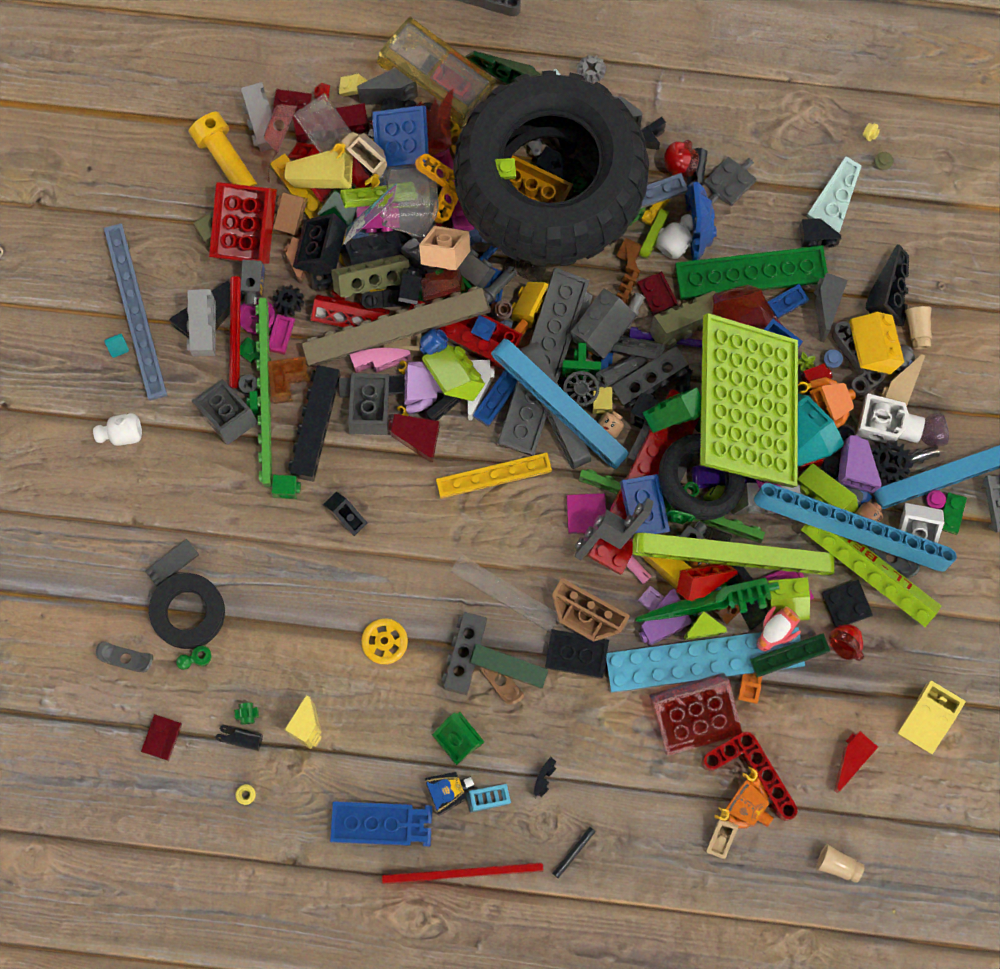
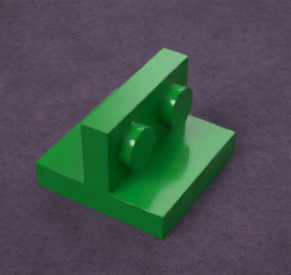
M579 343L578 349L574 350V361L563 360L562 377L567 378L572 373L578 371L588 372L595 377L596 373L601 371V362L586 361V343ZM578 375L579 380H583L584 375Z
M461 712L451 714L432 734L456 765L485 743Z

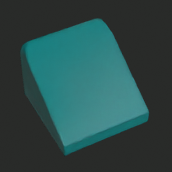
M121 333L104 340L112 358L129 352L126 340Z

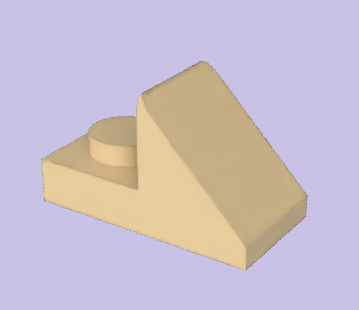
M719 819L715 825L714 833L706 852L725 859L739 825Z

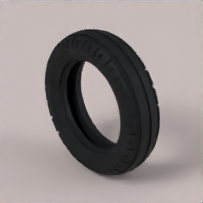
M701 434L686 435L674 441L664 452L658 471L660 487L669 504L677 511L694 515L696 520H714L732 511L742 497L745 487V476L723 471L725 475V489L722 496L714 501L698 500L689 495L682 487L678 477V466L683 456L690 453H701Z

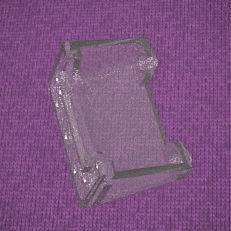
M415 165L387 166L382 177L379 179L380 184L386 185L387 191L395 183H397L394 200L380 212L382 226L424 238L438 212L437 183L421 173Z

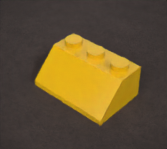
M875 312L849 320L860 368L892 374L904 363L893 315Z

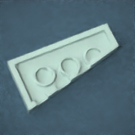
M845 157L808 212L807 217L810 219L821 218L840 233L861 165Z

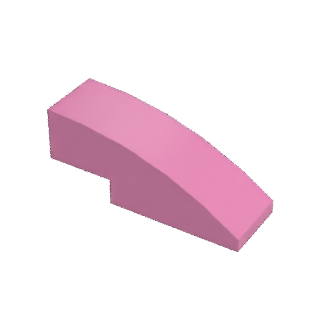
M373 348L349 354L356 373L374 367L376 373L399 365L402 360L405 362L411 360L409 350L398 348Z

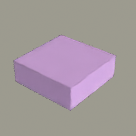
M649 586L638 599V602L649 611H653L665 597Z

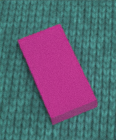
M276 315L269 338V351L283 355L286 354L295 318Z

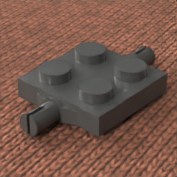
M728 157L704 181V185L713 193L709 197L712 205L720 199L732 207L756 182V178L747 170L754 164L752 159L748 158L741 165Z

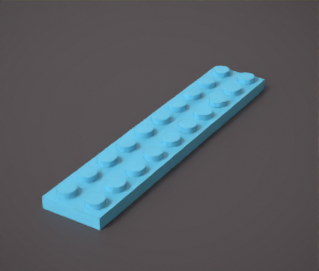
M796 627L791 634L799 631V627ZM758 632L607 653L606 663L611 693L752 674L754 671L750 663L751 658L801 641L800 634L792 641L775 645L765 652L757 647V639L762 633ZM805 661L784 669L804 667Z

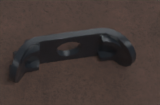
M844 424L837 428L843 441L850 435L855 434L854 428L850 425ZM832 455L826 457L822 463L821 470L833 479H836L839 475L840 458H834Z

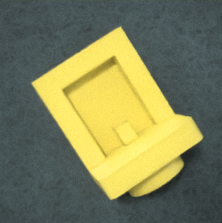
M360 74L341 77L339 94L342 97L358 94L357 86L368 80Z

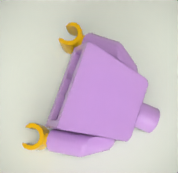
M402 360L399 363L401 366H405L403 369H398L405 375L404 405L407 406L406 408L403 406L397 407L398 411L403 410L402 415L409 416V414L424 410L436 401L437 393H443L422 361L409 362L407 364Z

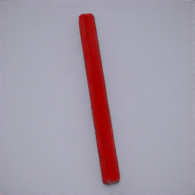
M232 276L230 278L229 386L232 389L239 388L241 278L239 276Z

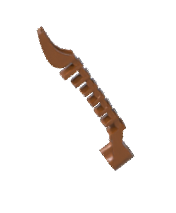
M627 237L623 241L617 257L626 261L625 272L628 275L624 274L622 281L628 284V286L621 283L618 290L624 293V295L619 292L616 294L626 305L629 296L632 294L633 287L636 285L637 278L640 276L641 270L637 268L636 260L643 246ZM587 351V359L592 361L594 354Z

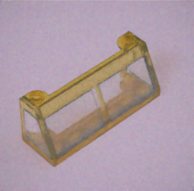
M412 17L406 19L383 46L376 62L381 68L388 71L394 66L449 107L451 120L461 127L467 123V119L478 104L487 99L496 83L493 77Z

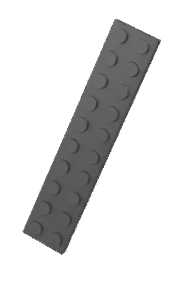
M555 267L552 271L548 290L545 293L529 345L535 342L539 343L558 382L563 360H565L572 338L571 331L576 325L590 280ZM518 380L497 444L534 456L547 415L541 402Z

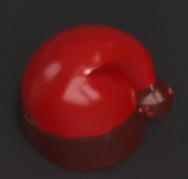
M685 140L684 142L676 141L667 147L664 153V164L670 175L674 176L681 173L683 178H687L696 171L699 155L692 148L693 144L690 140Z
M850 624L840 625L830 632L828 641L838 656L845 660L855 659L856 661H861L864 658L862 652V633L856 626Z

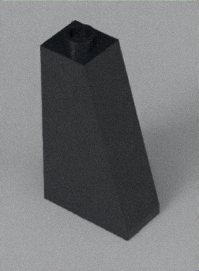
M228 281L211 291L216 301V330L230 315V282ZM242 292L240 293V302L244 298ZM186 307L171 317L169 321L176 330L189 339V332L187 331L189 317Z

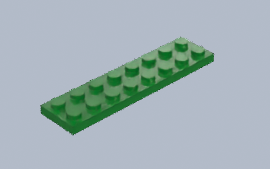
M823 246L675 263L680 300L698 298L712 291H715L720 296L795 287L798 284L800 286L818 284L820 278L824 279L825 274L828 273Z

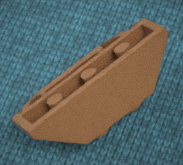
M561 578L552 594L559 623L593 642L620 634L630 617L625 612Z

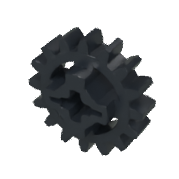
M887 441L885 446L881 443L878 446L879 449L875 448L873 451L875 454L873 458L877 471L880 474V480L886 477L887 483L891 479L894 482H897L898 478L903 480L905 474L909 475L911 472L908 468L913 467V463L909 462L913 459V456H908L910 449L904 450V444L897 446V441L893 445H891L890 441ZM880 455H882L881 458L883 459L882 464H880ZM901 460H904V467L901 465Z

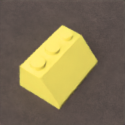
M306 695L285 730L293 739L312 749L313 746L316 747L321 741L322 736L320 734L322 732L316 706L311 698Z

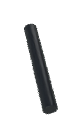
M592 827L587 829L552 873L555 877L559 879L596 831Z

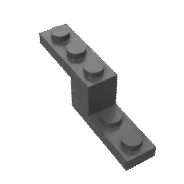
M646 498L642 504L639 503L636 506L634 514L632 516L628 515L626 520L609 510H606L602 516L598 515L594 526H589L584 534V538H579L576 542L574 557L582 560L600 538L621 549L649 517L654 501Z

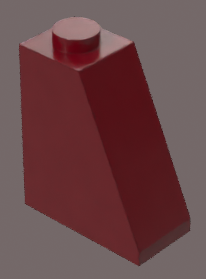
M394 414V418L390 419L388 426L391 436L427 461L433 462L440 429L439 421Z

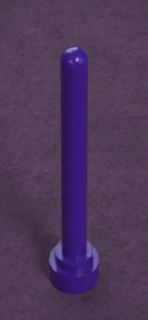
M630 327L629 338L655 341L650 333L642 332L638 327ZM681 339L676 344L702 348L703 340Z

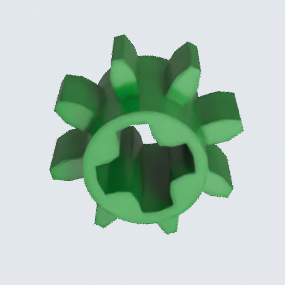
M253 703L239 704V709L234 710L235 719L240 720V725L254 724L255 718H259V710L257 707H254Z

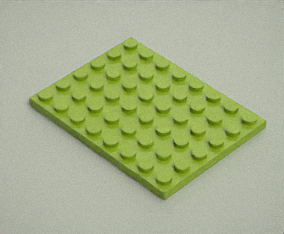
M709 313L703 315L700 465L790 488L797 487L798 340Z

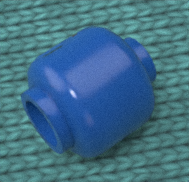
M430 329L421 336L420 350L424 355H431L444 350L448 342L446 334L440 329Z

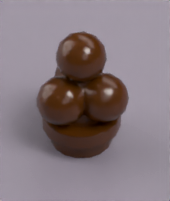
M506 300L493 302L490 307L492 315L498 322H502L510 317L513 311L512 305Z

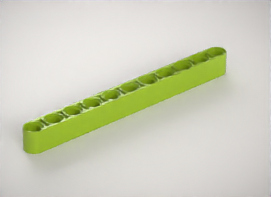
M650 533L633 534L632 554L637 556L817 575H833L835 569V557L827 552Z

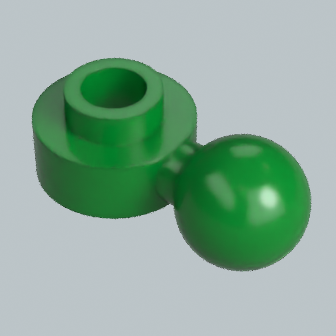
M198 646L193 650L192 656L186 654L178 656L176 665L181 670H187L192 663L201 667L206 666L211 661V651L205 646ZM201 652L206 655L202 659L198 657V654Z

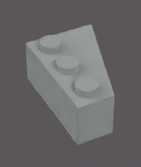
M260 82L242 87L241 91L245 103H242L244 113L249 114L250 119H247L249 129L254 130L255 133L252 136L254 146H259L260 152L281 146L263 83Z
M211 289L187 290V313L189 321H187V331L189 332L187 350H190L192 356H215L216 301Z

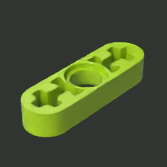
M660 209L641 248L640 256L649 259L656 245L658 234L668 220L669 211Z

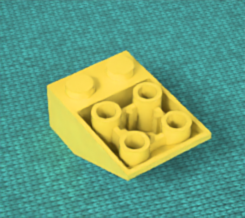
M929 681L919 695L898 734L928 753L933 754L966 701L935 682Z

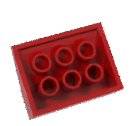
M216 182L209 257L238 261L255 260L262 261L263 264H269L277 189Z

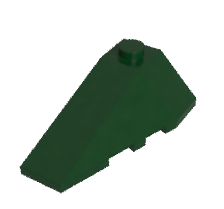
M473 51L465 56V59L506 85L512 83L520 75L529 74L530 77L541 75L531 65Z

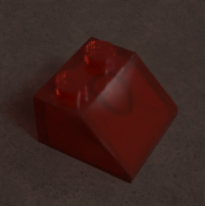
M444 268L443 273H428L425 275L426 278L421 279L424 301L431 302L434 299L444 298L456 292L466 291L461 271L458 268L457 270H447Z

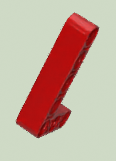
M743 732L704 756L702 760L703 767L707 771H715L742 755L747 765L757 771V776L768 794V800L779 818L789 821L797 815L798 808L752 733ZM741 738H749L751 745L748 747L743 746ZM731 747L734 755L731 757L725 755L724 748ZM753 754L760 756V764L752 762L751 756ZM710 756L714 757L717 760V765H708L707 758ZM762 772H769L771 774V781L763 780ZM773 789L781 791L782 797L780 799L773 797ZM784 806H789L792 809L791 816L784 815Z

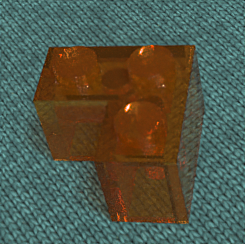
M306 357L268 361L271 395L274 404L293 402L291 384L310 381Z

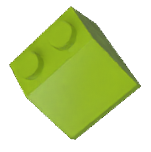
M808 577L768 581V584L778 582L780 588L770 591L772 599L768 600V608L770 610L772 607H776L773 615L787 606L798 615L800 621L810 620Z

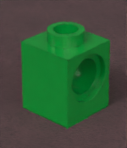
M273 475V497L297 499V494L301 492V482H298L297 476Z

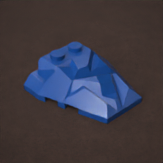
M692 182L688 185V192L685 193L686 211H691L693 236L690 247L692 261L699 260L704 254L705 247H710L714 237H717L712 201L707 197L705 189L699 182Z

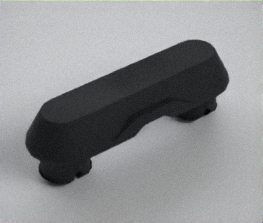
M399 290L366 292L361 299L362 305L370 309L400 307L411 304L398 301Z

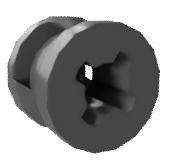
M248 374L241 377L239 388L243 395L250 397V391L259 392L257 379L253 375Z

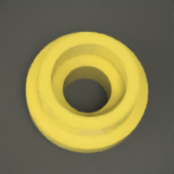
M869 123L866 126L863 136L866 137L867 141L877 138L879 134L878 124Z
M242 785L237 789L236 799L240 804L248 805L255 800L256 792L250 785ZM248 791L249 797L244 799L242 794Z

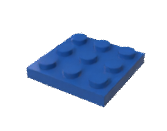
M426 106L372 112L374 142L384 151L387 162L386 168L414 165L419 156L428 154Z

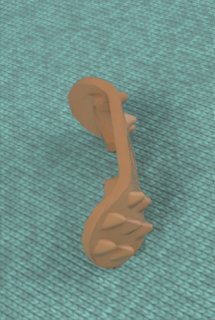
M480 667L484 676L506 704L512 705L523 699L524 693L510 677L504 676L506 684L498 686L495 683V678L501 674Z

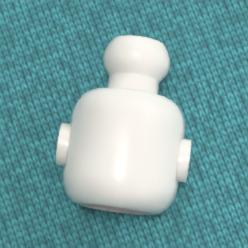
M685 214L682 216L680 223H670L666 228L660 230L656 246L665 256L671 259H678L685 253L688 247H691L692 235L690 231L693 230L692 216Z
M128 413L110 417L107 421V426H95L93 428V435L98 443H103L109 439L113 445L122 446L139 442L142 438V428L138 416Z

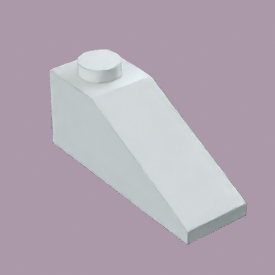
M471 360L476 371L481 374L485 385L474 402L468 400V420L473 419V414L478 409L490 386V377H494V366H490V360Z

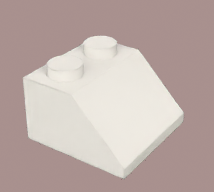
M905 503L900 518L899 530L938 543L944 525L943 510Z

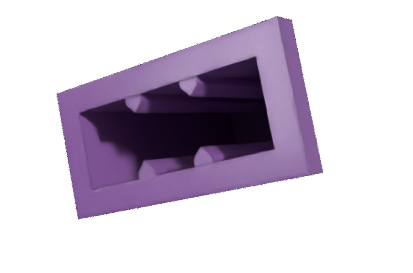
M850 435L843 441L844 446L841 450L838 482L844 486L874 493L881 487V480L869 442L860 436Z
M675 589L670 590L656 609L681 601ZM688 615L645 621L640 628L641 632L639 635L643 643L647 642L648 646H651L690 627L692 621Z

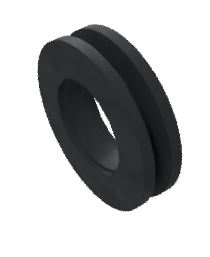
M182 573L169 577L156 588L149 603V619L154 631L167 644L180 649H194L207 644L219 633L225 619V604L220 592L211 581L197 574ZM192 592L200 595L206 604V615L203 622L191 630L175 628L168 618V607L171 601L182 593Z

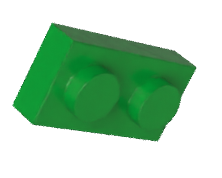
M947 493L946 503L943 507L944 525L942 531L954 535L958 534L967 497Z

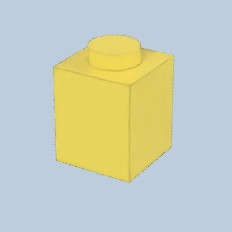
M599 387V395L592 403L593 414H604L605 412L612 414V387Z

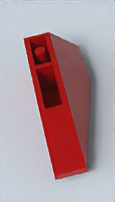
M418 300V303H417V304L425 303V305L431 304V303L424 302V301H419V300ZM411 304L409 310L414 309L416 304ZM479 316L437 328V330L440 329L446 334L448 341L452 344L460 346L465 351L483 360H490V364L502 370H505V368L493 358L491 352L503 339H508L518 348L523 335L488 316L483 317L497 323L489 341L471 333Z

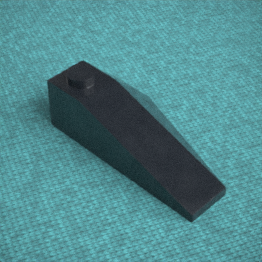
M900 244L894 248L873 285L865 309L870 314L881 312L893 315L895 325L904 326L906 320L905 310L908 309V304H905V295L908 294L905 278L909 276V254Z

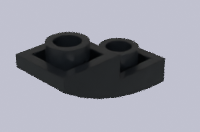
M552 757L547 760L537 777L533 791L535 799L538 796L542 798L549 790L547 787L549 781L544 777L546 775L550 777L557 769L555 767L556 761Z

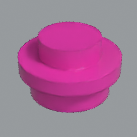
M933 490L927 495L926 502L930 508L941 509L946 503V497L941 491Z

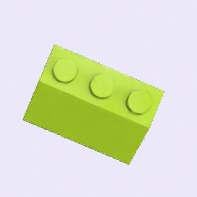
M447 345L440 352L431 355L426 354L422 357L423 362L444 395L474 402L485 385L481 374L476 371L473 362L465 354V350L459 346Z

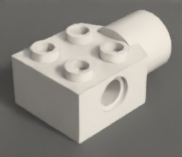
M867 394L863 400L856 435L882 443L890 441L891 445L898 439L918 443L924 429L925 418L909 414L904 402Z

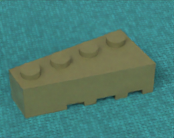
M715 291L695 298L692 304L688 302L681 304L676 311L673 308L667 310L664 316H661L660 313L654 315L649 333L656 343L664 344V348H671L676 345L677 341L688 339L698 330L703 331V315L709 313L724 318L727 308Z

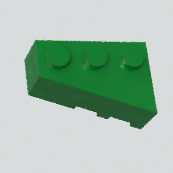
M694 388L673 395L642 413L654 433L674 424L678 425L701 417L702 397L698 389Z

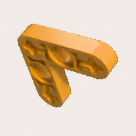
M423 154L416 159L415 166L421 173L443 187L432 210L433 220L437 223H443L450 219L459 199L453 182L455 180L454 171L431 155ZM437 169L442 170L443 178H440L437 175ZM445 194L451 197V203L446 202ZM441 210H443L442 216H444L442 218L440 217L441 213L439 212Z

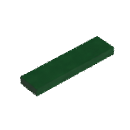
M822 633L751 658L750 663L756 678L830 653L831 651L825 635Z
M479 644L474 645L469 661L473 665L541 689L544 687L548 674V669Z

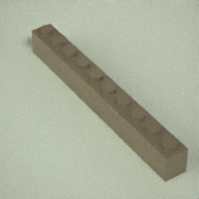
M476 286L469 288L467 293L461 294V292L451 294L450 298L444 300L443 298H437L428 305H425V303L417 304L412 310L401 309L396 311V315H382L376 321L366 320L361 322L360 326L354 328L353 325L342 328L343 331L338 333L335 331L327 332L324 334L325 337L322 338L317 336L308 338L307 342L302 343L308 366L314 367L350 356L349 354L358 351L373 349L428 332L430 329L441 328L491 312L485 290Z

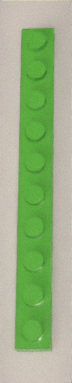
M259 298V304H256L255 307L256 316H259V323H256V333L259 334L260 340L256 341L257 352H260V359H257V370H260V377L257 378V388L261 389V396L257 397L258 407H261V414L258 415V426H261V433H258L259 445L262 444V452H259V463H262V470H259V481L263 483L264 487H272L269 309L267 299Z
M591 469L582 470L580 473V482L618 494L621 489L620 482L615 481V478L605 475L603 477L597 475V472ZM663 495V500H664L665 509H666L667 499H666V498L664 497V495ZM725 516L714 520H693L760 544L765 535V532L761 531L762 529L757 526L751 525L749 527L743 525V522L740 520L732 519L731 521L725 519Z

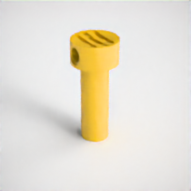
M219 112L206 114L191 125L188 131L198 148L209 149L231 184L258 186L226 137L230 129Z

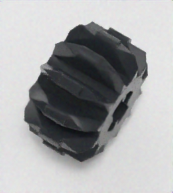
M290 284L288 289L284 285L282 286V291L276 289L277 295L273 296L272 299L275 301L273 306L278 308L277 312L279 314L284 312V316L287 317L289 313L295 316L294 311L301 312L300 306H304L305 303L302 300L304 295L300 293L298 287L293 290V286Z

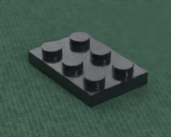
M552 629L545 668L603 679L609 640L601 639L593 642L580 634Z

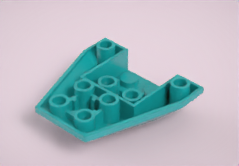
M798 394V466L831 456L844 446V442L834 421L808 395Z

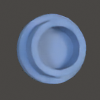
M829 350L824 355V363L830 368H837L843 362V356L838 350Z

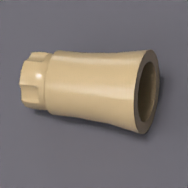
M920 306L905 310L913 349L922 350L931 347V307Z
M826 844L817 861L816 870L857 883L863 875L864 864Z

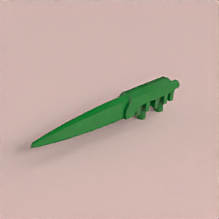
M766 578L726 586L694 601L684 599L636 617L635 621L641 622L702 613L703 611L726 609L728 605L732 609L737 604L740 613H745L748 611L746 602L755 604V600H758L759 608L764 609L767 607L765 598H768V600L772 599L770 591L780 588L778 582L768 584Z

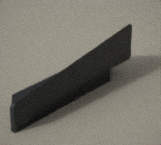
M731 566L738 570L737 574L725 583L727 586L753 581L754 579L744 567ZM758 600L754 601L755 604L746 602L748 611L741 613L750 630L764 622L765 616L769 612L766 608H759Z

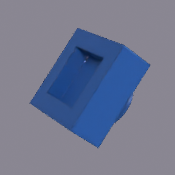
M479 315L471 333L489 341L497 323Z

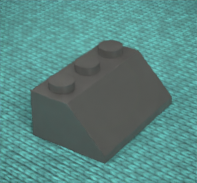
M603 288L571 331L572 339L577 344L586 343L588 351L604 360L635 319L636 314L618 296Z

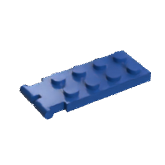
M333 802L330 842L411 846V842H423V846L431 847L432 829L424 828V824H432L433 806L426 805L425 809H413V805Z

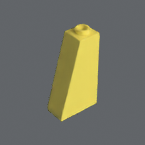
M345 149L341 157L336 159L338 153L336 151L330 153L331 150L287 162L284 176L295 188L349 189L352 188L353 155Z

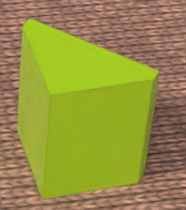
M703 611L683 638L684 640L723 635L727 632V628Z

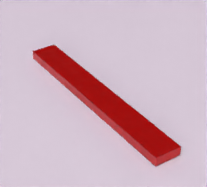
M543 863L391 874L382 876V884L543 872L544 869Z

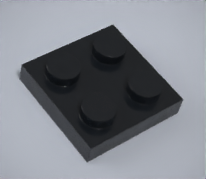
M859 579L821 593L835 628L840 625L853 624L873 616Z

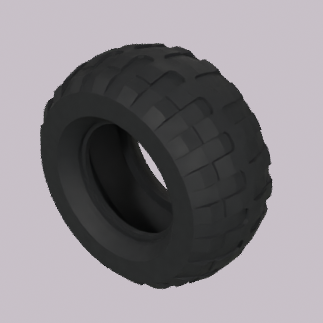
M548 70L542 71V74L530 77L529 74H524L516 77L512 83L506 86L502 84L496 87L488 95L487 99L484 102H480L473 110L456 144L453 165L455 188L466 219L477 229L479 235L494 248L498 247L502 250V253L517 261L522 259L530 261L532 265L545 267L546 264L559 263L560 266L574 264L576 260L589 259L596 256L608 244L611 245L623 236L631 222L636 219L642 207L648 185L649 156L645 146V138L639 125L633 120V115L619 98L613 97L608 88L598 82L594 84L588 82L584 76L570 72L569 76L556 75V71ZM545 137H557L567 139L582 147L593 160L597 174L589 187L578 196L563 202L546 203L528 198L519 192L510 180L502 178L497 170L495 159L511 158L519 148L530 141Z

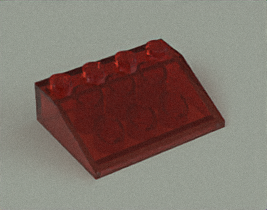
M725 673L649 695L667 756L742 733L730 680Z

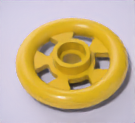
M383 618L373 621L365 628L361 638V645L364 654L371 661L386 665L398 661L404 655L408 646V637L400 623L392 619ZM386 626L387 631L378 633L377 628ZM395 630L399 634V638L394 640L391 634ZM370 636L376 637L374 645L369 644ZM387 638L388 643L382 644L381 639ZM393 645H396L398 650L392 654L389 650ZM377 648L385 651L383 657L375 654Z

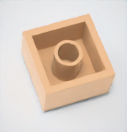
M434 226L419 244L421 264L428 265L429 267L457 270L470 252L469 231Z

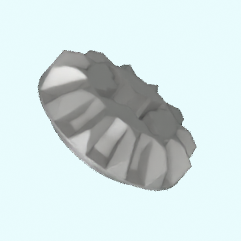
M588 55L585 58H581L577 65V73L584 76L585 80L591 83L600 81L606 72V65L603 59L598 58L597 55ZM588 65H590L591 67L595 66V71H587Z

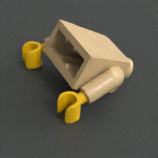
M351 132L340 144H336L330 153L336 151L338 153L336 159H338L345 152V149L348 150L372 172L373 176L365 181V185L371 183V190H373L380 184L379 179L387 167L384 151L365 133L359 135Z

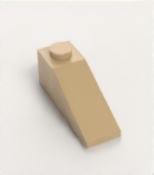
M920 355L893 379L888 387L885 386L881 397L904 402L907 407L925 355Z

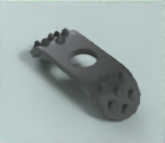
M868 546V549L906 578L915 576L920 570L918 563L896 556L897 561L895 563H889L886 556L890 553Z
M106 641L100 642L96 648V656L100 661L136 672H147L153 662V655L150 653H141L122 648ZM123 654L131 655L132 659L129 663L124 664L120 661Z

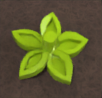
M802 352L801 359H798V365H801L800 372L803 373L806 369L815 367L813 362L816 357H807Z

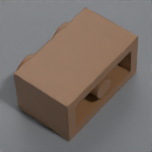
M283 192L277 201L279 209L274 214L273 229L298 235L308 199Z

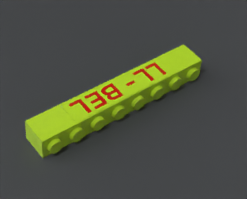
M805 524L801 529L802 532L924 627L930 623L942 607V605L865 545Z

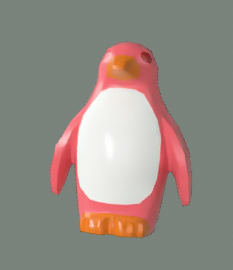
M774 606L765 616L763 631L756 642L757 647L761 651L765 652L775 645L790 642L801 633V631H797L791 634L800 622V618L787 606L773 615L776 608Z

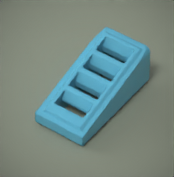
M507 784L471 790L466 793L470 813L511 804ZM498 790H501L503 801L499 800ZM490 792H493L495 802L493 803L491 800ZM482 794H485L487 804H484ZM476 795H477V800H478V804H479V805H477V806H476V801H475V797H474V796H476Z

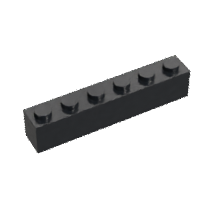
M317 365L316 371H312L311 381L313 383L312 387L308 388L306 395L308 403L302 410L303 423L299 424L297 430L299 439L298 442L295 441L293 446L294 459L290 460L288 466L291 476H297L298 479L315 481L339 385V378L341 377L339 369Z

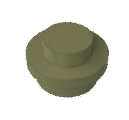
M880 152L875 158V164L881 170L891 168L894 162L892 155L888 152Z

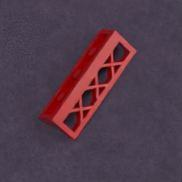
M317 294L314 299L311 321L339 327L353 325L354 328L359 325H356L352 318L361 316L364 321L368 320L367 318H371L372 322L378 320L379 316L390 314V310L384 308H365L361 303ZM317 307L324 308L329 315L324 318L316 316ZM343 312L347 319L342 322L337 321L334 314Z

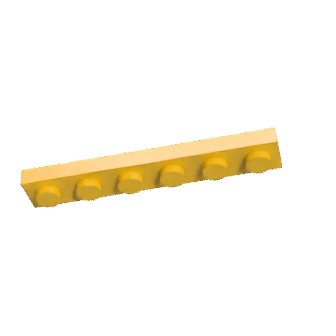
M542 453L437 478L436 483L440 499L551 473L552 468L548 453Z

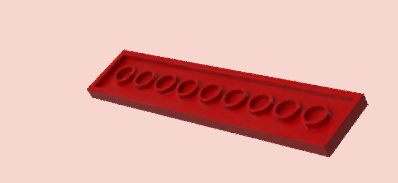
M674 389L670 390L666 399L679 394V392ZM700 417L678 425L674 424L654 433L650 429L625 480L658 474L659 464L666 449L677 439L692 434ZM620 489L610 512L626 520L627 515ZM630 537L624 546L619 549L600 538L589 550L587 556L615 573L622 575L633 553V539Z

